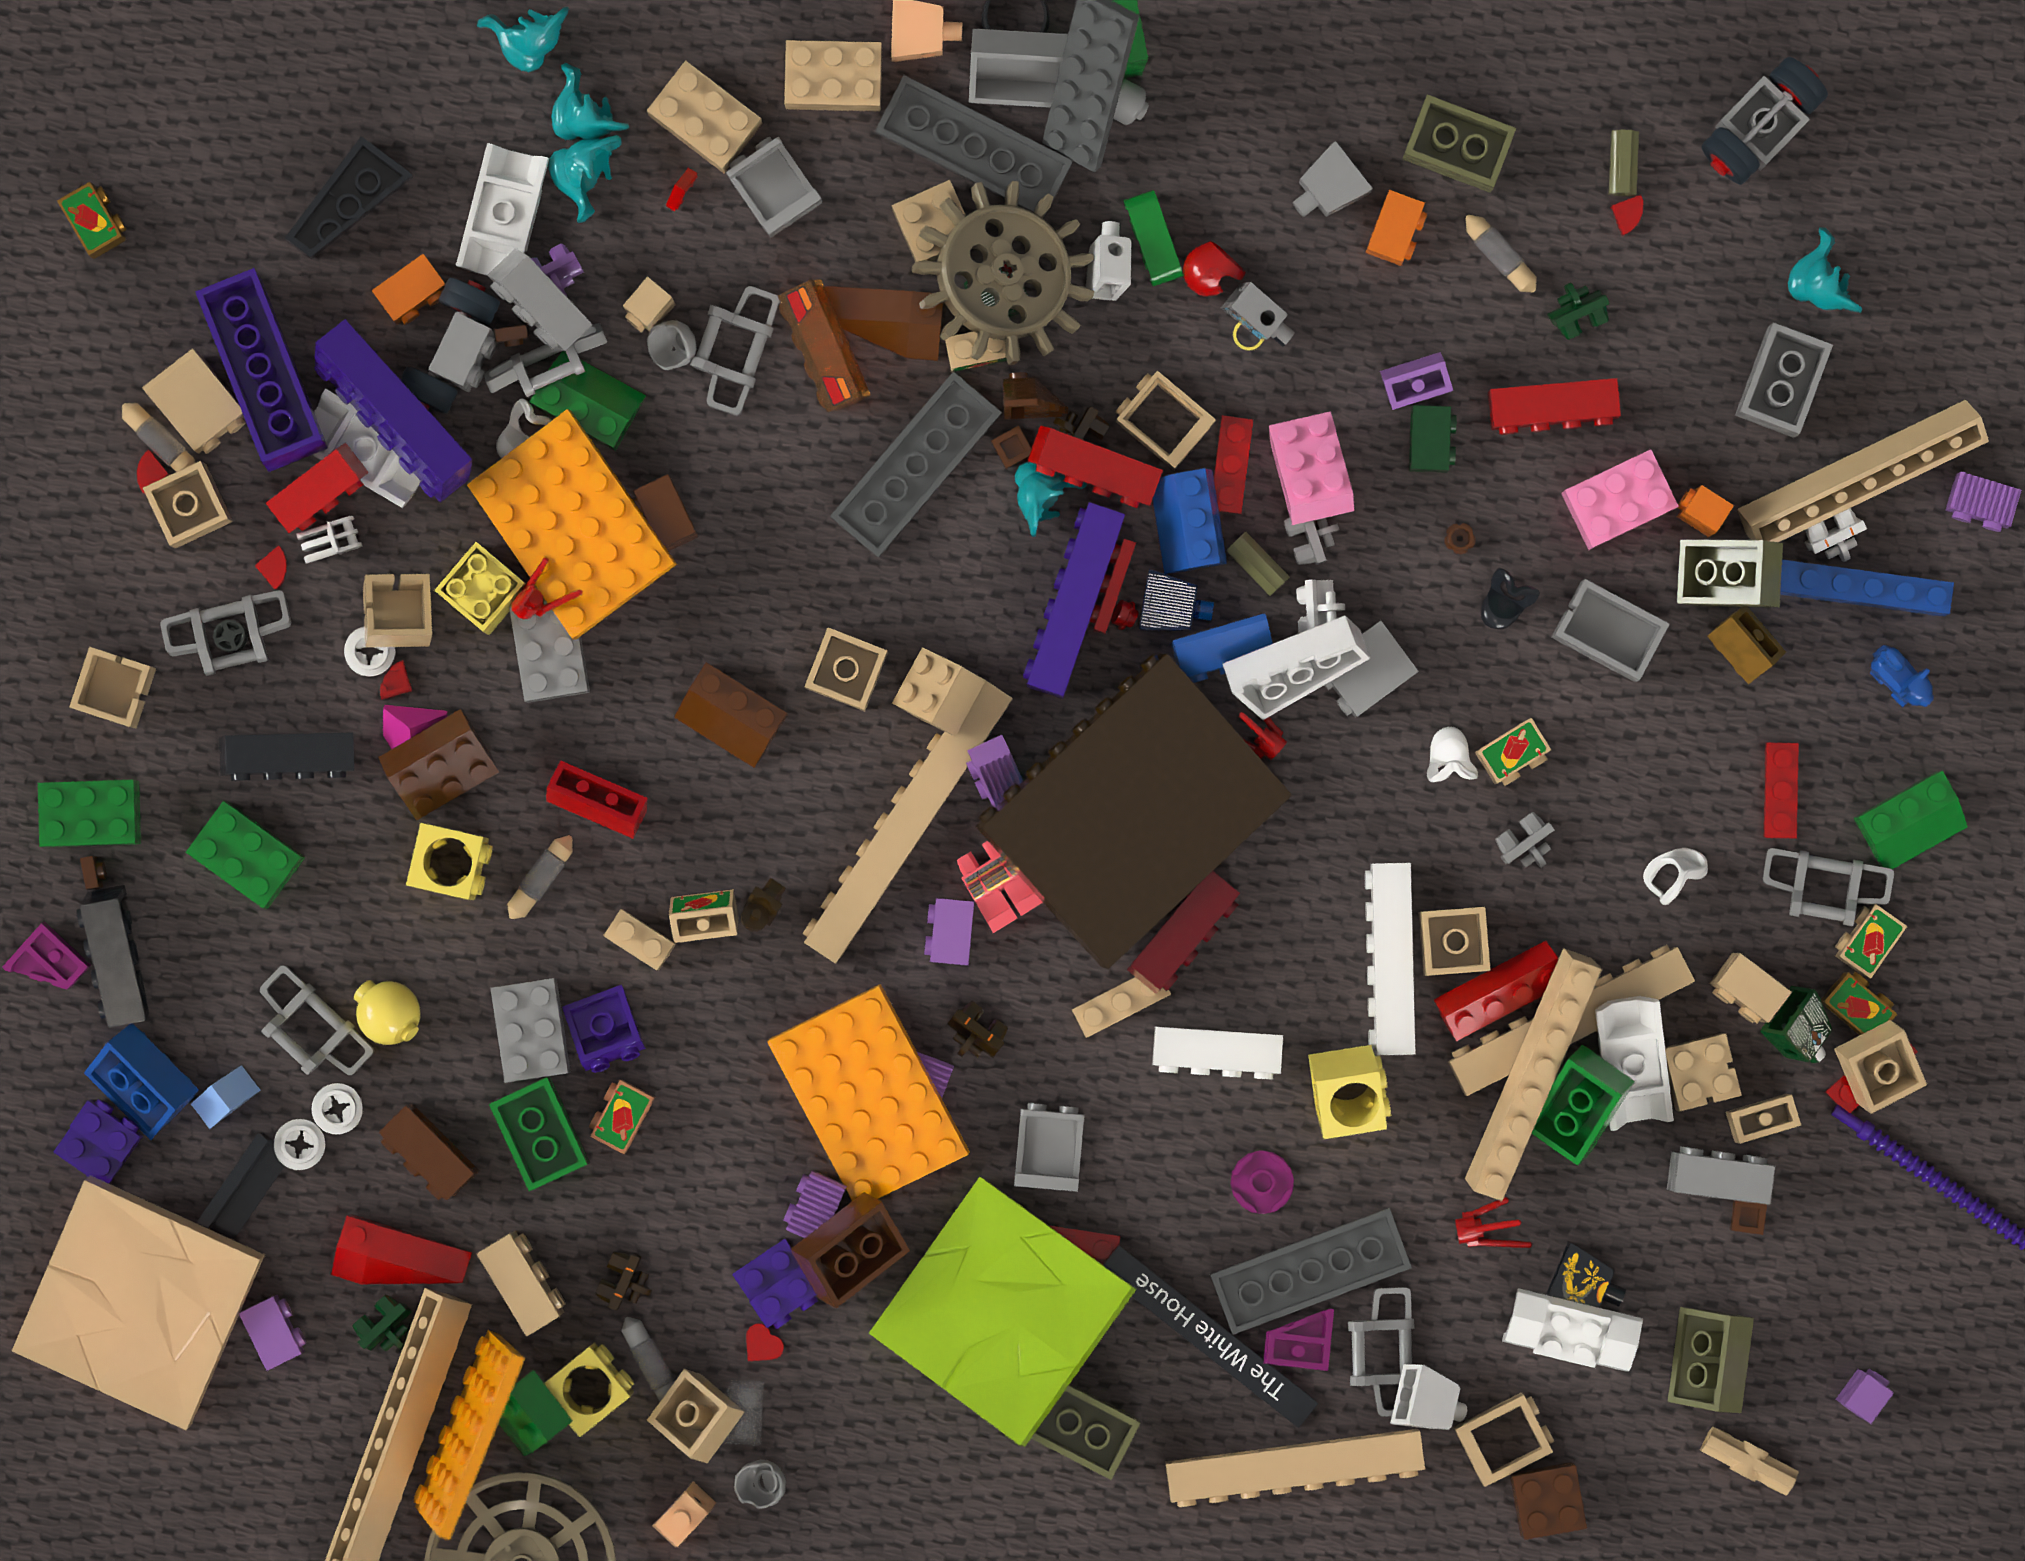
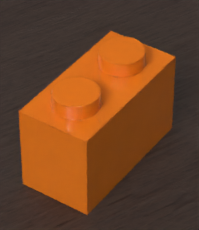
M1389 190L1365 253L1399 266L1402 265L1404 259L1410 261L1416 246V242L1411 241L1415 229L1422 230L1428 214L1422 211L1425 203Z
M422 254L374 288L372 292L397 325L400 322L406 325L420 315L418 310L428 303L430 306H433L439 302L445 282L427 257Z
M1701 485L1695 490L1690 488L1689 491L1684 493L1678 502L1679 507L1677 508L1681 511L1677 517L1707 537H1710L1717 533L1734 505Z

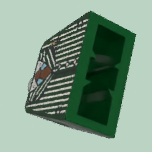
M1791 985L1788 990L1792 993L1770 1022L1765 1023L1760 1031L1783 1056L1804 1062H1820L1826 1055L1822 1045L1831 1033L1832 1026L1817 991Z

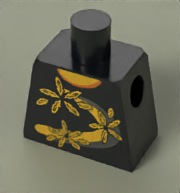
M1568 1242L1546 1295L1600 1308L1604 1300L1619 1307L1626 1289L1610 1283L1614 1275L1613 1269L1581 1248Z

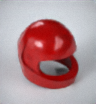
M1211 240L1194 248L1187 255L1183 266V277L1188 287L1198 295L1205 297L1216 296L1224 292L1223 288L1219 285L1222 277L1230 276L1242 280L1246 275L1245 270Z

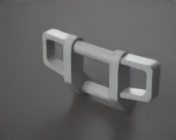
M748 286L744 290L734 313L710 305L708 311L710 317L697 355L692 358L690 366L712 374L707 395L709 407L735 416L741 415L750 388L754 387L756 381L754 375L767 337L771 338L774 330L772 324L780 304L779 296ZM757 295L773 302L766 325L740 316L749 296ZM721 321L755 332L742 373L708 361ZM718 377L744 385L736 407L731 408L714 401Z
M600 323L594 324L566 350L569 362L529 378L527 366L563 351L557 346L552 349L547 344L523 355L517 353L510 356V359L485 372V381L490 392L493 393L519 380L526 397L535 394V390L573 373L579 375L585 372L578 353L607 343L606 336Z
M281 590L254 596H244L241 601L205 610H200V608L192 609L189 612L163 619L160 625L165 649L170 656H178L198 652L206 676L216 674L217 670L253 661H258V663L268 661L262 636L290 627L291 617L285 594ZM279 600L283 615L282 619L260 627L255 605ZM245 613L253 648L212 658L204 623ZM191 621L196 643L173 647L169 633L170 627Z
M1770 848L1766 854L1762 881L1766 885L1792 893L1790 916L1799 917L1800 914L1843 921V925L1853 926L1857 904L1885 905L1890 901L1894 871L1890 868L1863 864V861L1853 860L1852 863L1812 856L1807 851L1800 850L1797 853ZM1774 855L1798 859L1793 886L1774 881L1770 878L1771 861ZM1807 868L1850 875L1845 909L1802 901ZM1862 870L1886 875L1885 892L1882 898H1858Z
M285 965L280 966L260 987V993L278 1013L261 1032L267 1038L272 1037L302 1066L301 1070L307 1075L315 1070L325 1059L347 1075L355 1074L374 1054V1048L354 1029L355 1026L349 1020L345 1022L315 993L316 989L310 983L306 984L289 967ZM282 974H286L302 989L284 1009L269 992L270 986ZM304 1002H307L336 1030L334 1035L312 1057L281 1029ZM348 1034L365 1049V1054L352 1067L346 1066L330 1054Z
M1407 1287L1376 1288L1373 1293L1371 1319L1348 1321V1331H1352L1353 1375L1350 1376V1386L1373 1385L1376 1409L1380 1416H1392L1393 1409L1387 1410L1383 1408L1379 1385L1399 1384L1403 1364H1412L1411 1329H1414V1319L1411 1318V1290ZM1401 1293L1404 1295L1405 1319H1377L1379 1299L1382 1294ZM1399 1330L1400 1373L1366 1374L1364 1331Z

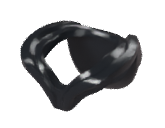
M1498 568L1492 576L1491 588L1481 605L1482 621L1490 628L1497 630L1506 629L1518 619L1525 608L1536 602L1540 591L1528 585L1517 587L1513 576L1507 570ZM1503 581L1505 582L1507 592L1511 596L1519 597L1522 595H1526L1525 598L1522 600H1516L1509 597L1502 590L1501 583Z

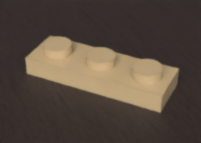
M1134 977L1072 1009L1087 1038L1171 995L1169 990L1166 991L1162 988L1155 994Z

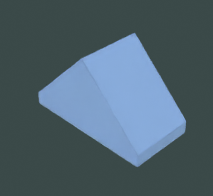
M241 1065L212 1084L191 1105L208 1128L211 1129L261 1090Z

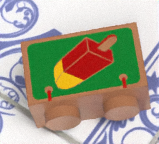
M623 1079L618 1084L612 1082L604 1097L608 1104L603 1113L600 1111L596 1112L589 1125V1128L593 1129L590 1137L622 1154H626L655 1096Z

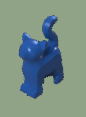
M1882 645L1872 654L1875 659L1871 662L1870 674L1881 685L1884 683L1893 692L1891 697L1901 707L1907 703L1924 707L1931 704L1934 697L1933 687L1928 678L1930 670L1924 669L1918 673L1896 648Z

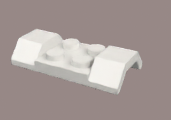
M487 143L456 263L457 267L488 275L514 249L524 254L525 251L527 252L542 194L541 189L549 161L548 157L526 155Z
M325 388L314 413L328 449L313 455L322 460L346 442L369 472L360 479L364 486L403 508L412 498L421 481L414 473L408 474L401 467L398 455L393 450L387 451L381 445L377 438L379 434L371 426L367 428L361 423L356 415L358 411L350 403L346 405L336 394Z
M1635 996L1605 1002L1595 1009L1600 1057L1635 1081L1610 1121V1130H1618L1627 1122L1656 1119L1665 1122L1674 1121L1660 1001L1658 999Z
M1518 1288L1512 1317L1507 1332L1503 1335L1502 1342L1531 1348L1535 1354L1593 1368L1597 1364L1617 1370L1630 1371L1639 1344L1643 1318Z

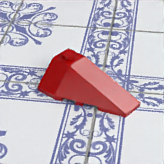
M349 1214L346 1216L337 1244L331 1275L361 1285L463 1283L472 1252Z

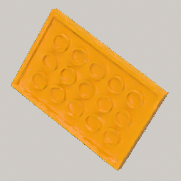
M565 410L467 484L530 578L544 557L549 559L545 569L535 583L547 603L581 589L583 591L581 596L552 609L570 637L574 640L578 639L677 565L571 410Z
M881 984L767 1041L842 1183L847 1186L846 1190L852 1201L864 1192L878 1199L969 1154L970 1151Z
M487 1330L485 1337L481 1336L477 1342L475 1362L473 1366H469L465 1371L463 1377V1384L465 1386L461 1396L457 1395L452 1403L450 1413L453 1415L449 1425H444L438 1438L440 1446L437 1454L430 1457L426 1467L428 1475L424 1485H419L414 1495L416 1510L438 1536L448 1540L452 1536L525 1359L500 1334Z

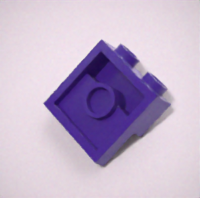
M622 984L562 1007L580 1062L586 1071L591 1069L594 1073L602 1072L610 1067L609 1062L620 1058L622 1061L634 1060L640 1055L639 1051L646 1049Z
M99 1098L96 1102L87 1100L69 1126L70 1129L54 1150V1153L89 1177L91 1175L110 1184L143 1135L137 1132L140 1127L129 1118L124 1117L120 1120L111 1114L114 1108Z
M786 1238L732 1274L766 1328L773 1324L778 1329L792 1319L789 1315L790 1312L798 1307L804 1311L818 1302L816 1293L790 1251L792 1247Z

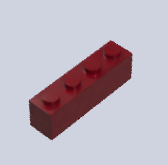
M1212 871L1189 893L1127 970L1155 994L1162 988L1168 991L1179 978L1175 972L1181 964L1188 967L1199 952L1195 948L1200 941L1204 940L1207 943L1219 928L1214 924L1221 916L1227 919L1239 905L1234 900L1240 893Z

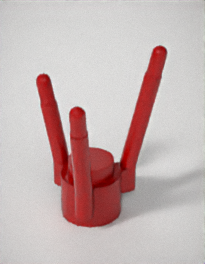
M544 557L529 581L523 586L522 591L512 601L511 609L521 619H530L534 614L542 617L547 611L581 596L583 591L581 589L576 590L544 605L542 593L535 588L536 581L549 561L547 557Z
M1241 712L1239 714V717L1258 735L1254 740L1257 746L1245 739L1243 740L1260 759L1265 755L1268 759L1272 760L1287 743L1281 736L1284 732L1274 724L1270 717L1263 720L1269 729L1265 727L1262 730L1245 713Z
M1507 1197L1503 1201L1497 1200L1473 1211L1462 1212L1463 1218L1455 1219L1459 1244L1467 1243L1468 1247H1532V1243L1526 1241L1478 1239L1484 1237L1483 1232L1521 1225L1519 1219L1483 1225L1481 1218L1474 1219L1509 1202Z

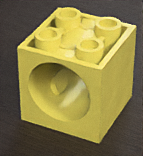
M475 542L434 591L481 631L490 635L510 612L509 607H512V601L522 591L526 583L485 548Z
M420 823L406 885L463 899L475 900L476 895H482L486 877L481 876L483 863L489 864L493 846L488 845L489 838ZM458 839L465 844L463 848L472 858V868L469 875H465L457 880V885L445 886L438 882L435 870L430 868V857L433 850L447 844L445 840Z
M1371 1045L1308 1055L1316 1114L1323 1139L1387 1129L1386 1117L1391 1116L1388 1097L1386 1098L1385 1091L1387 1079L1385 1069L1382 1067L1380 1055H1374ZM1363 1083L1368 1085L1366 1091L1354 1099L1341 1100L1333 1097L1334 1093L1346 1084Z
M595 1342L544 1382L572 1419L569 1425L579 1437L584 1435L634 1393L631 1388L634 1385L631 1377L624 1369L618 1372L611 1363L614 1360L611 1352L605 1345L602 1344L598 1347ZM585 1366V1369L599 1368L605 1372L611 1382L608 1386V1396H611L608 1404L599 1409H594V1407L582 1405L581 1407L577 1405L569 1394L572 1384V1378H569L572 1370Z

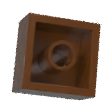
M668 474L634 490L636 499H633L634 503L645 519H647L667 551L699 537Z
M1573 1462L1509 1474L1520 1535L1524 1540L1587 1529L1577 1469Z

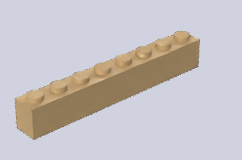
M1967 400L1953 405L1738 508L1744 530L1751 540H1765L1778 543L1989 442L1982 417Z
M1666 944L1650 952L1653 957L1652 959L1642 964L1639 959H1636L1622 966L1624 973L1614 978L1611 973L1598 978L1595 984L1596 987H1594L1570 1044L1598 1031L1595 1009L1607 1001L1635 996L1659 1000L1695 982L1679 948L1673 947L1669 949ZM1523 1016L1508 1024L1510 1030L1500 1035L1495 1030L1481 1037V1045L1471 1049L1468 1044L1452 1052L1454 1058L1449 1060L1448 1063L1465 1096L1510 1074L1533 1018L1527 1020L1526 1016Z
M1565 948L1561 952L1465 1177V1180L1474 1192L1501 1201L1504 1199L1602 970L1590 957Z
M1419 1429L1165 1462L1171 1503L1177 1502L1178 1507L1196 1505V1499L1209 1498L1210 1503L1228 1501V1495L1241 1494L1242 1499L1259 1497L1260 1491L1272 1490L1273 1494H1285L1292 1492L1291 1487L1303 1485L1304 1490H1316L1323 1488V1483L1336 1481V1486H1347L1355 1484L1356 1478L1367 1477L1368 1482L1387 1480V1474L1399 1473V1478L1418 1476V1470H1425Z

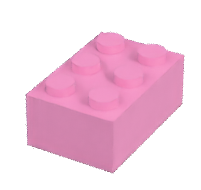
M1331 411L1269 425L1271 448L1292 525L1354 511L1353 491Z
M1651 449L1561 493L1588 550L1679 507Z

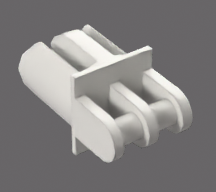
M348 516L335 521H328L325 525L296 533L298 540L328 532L326 536L301 544L304 552L332 545V548L305 556V563L307 564L362 547V543L358 542L356 537L358 530L354 529L352 525L354 517ZM342 524L345 532L336 534L334 527ZM347 537L349 545L340 548L338 540Z

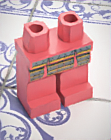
M986 841L982 846L990 860L979 865L970 851L957 859V863L963 874V877H961L990 929L995 933L1017 919V916L1002 894L1003 890L1006 891L1020 916L1043 902L996 849Z

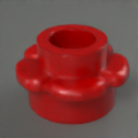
M1121 600L1117 604L1111 622L1118 625L1119 630L1125 629L1126 626L1131 628L1138 617L1135 602L1128 603Z

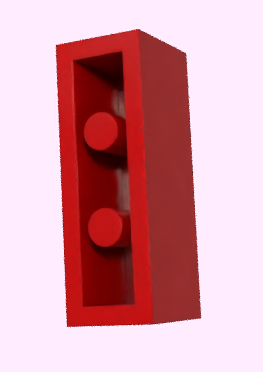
M345 442L265 504L288 533L297 527L303 532L317 521L313 516L321 509L326 514L341 503L337 499L339 495L346 492L350 496L364 484L360 479L369 472Z
M560 760L547 786L546 801L634 839L646 814L648 798Z

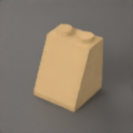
M193 348L142 387L190 447L198 454L202 451L205 454L211 452L221 443L218 438L227 431L230 434L235 433L246 423L243 420L244 416L237 399L205 358Z

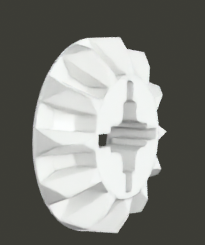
M360 627L350 634L345 643L344 655L347 664L353 671L370 677L380 675L392 666L396 654L395 647H374L383 651V653L373 655L370 665H368L367 655L356 652L357 649L366 648L365 627Z
M334 1083L323 1087L315 1095L312 1102V1116L315 1123L323 1131L330 1134L349 1132L358 1125L363 1114L362 1099L354 1088L342 1083ZM332 1095L339 1104L350 1103V1106H347L342 1111L343 1122L338 1118L337 1114L325 1115L324 1113L333 1107Z
M295 1119L285 1123L278 1130L274 1139V1151L278 1160L284 1166L293 1170L311 1168L320 1161L325 1150V1138L322 1131L316 1124L305 1119ZM300 1131H303L304 1142L313 1145L314 1148L303 1149L298 1159L296 1158L295 1148L285 1144V1142L296 1141L298 1136H300Z

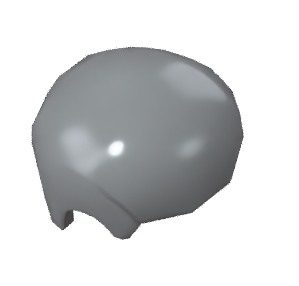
M677 320L666 321L652 327L647 337L648 352L652 360L664 370L685 366L691 362L696 354L697 347L694 334L688 325Z
M760 1459L747 1463L735 1476L734 1490L741 1503H749L756 1506L757 1509L777 1504L785 1494L786 1478L780 1467L771 1461ZM761 1476H762V1479H763V1483H764L765 1489H764V1488L761 1486V1484H760V1477H761Z

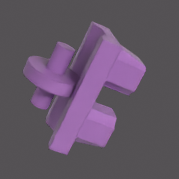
M561 243L549 251L552 262L541 266L538 258L531 259L562 293L568 297L564 288L574 284L573 278L584 271L574 252H570Z

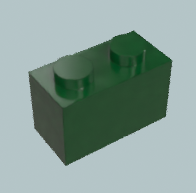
M1413 405L1411 407L1409 471L1447 473L1449 465H1455L1456 448L1455 446H1450V434H1456L1457 416L1451 415V406Z

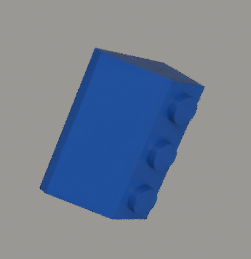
M1203 468L1161 477L1153 496V504L1164 574L1227 564L1213 470Z
M1265 613L1179 638L1171 643L1177 665L1193 683L1208 679L1207 673L1219 670L1220 674L1224 675L1226 673L1223 663L1273 644Z
M130 1023L108 1041L84 1072L130 1120L140 1127L139 1129L150 1140L199 1091L192 1081L133 1023Z

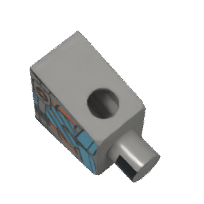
M1251 282L1240 283L1221 307L1261 340L1271 337L1283 347L1295 333L1283 323L1288 314ZM1263 312L1271 318L1266 326L1260 320Z

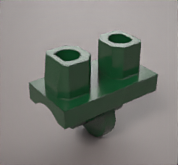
M1572 283L1564 285L1566 295L1557 298L1560 308L1547 314L1551 323L1560 330L1567 340H1570L1582 333L1577 321L1581 317L1587 315L1593 327L1608 322L1606 306L1610 303L1607 296L1602 295L1600 290L1589 294L1586 285L1575 289Z
M386 1294L374 1305L384 1316L381 1321L375 1324L368 1315H364L352 1325L360 1338L358 1344L364 1350L367 1348L371 1351L386 1336L388 1338L380 1344L381 1348L386 1352L394 1344L402 1350L405 1344L402 1337L409 1331V1328L403 1323L396 1330L394 1329L413 1311L406 1304L399 1303L393 1297Z

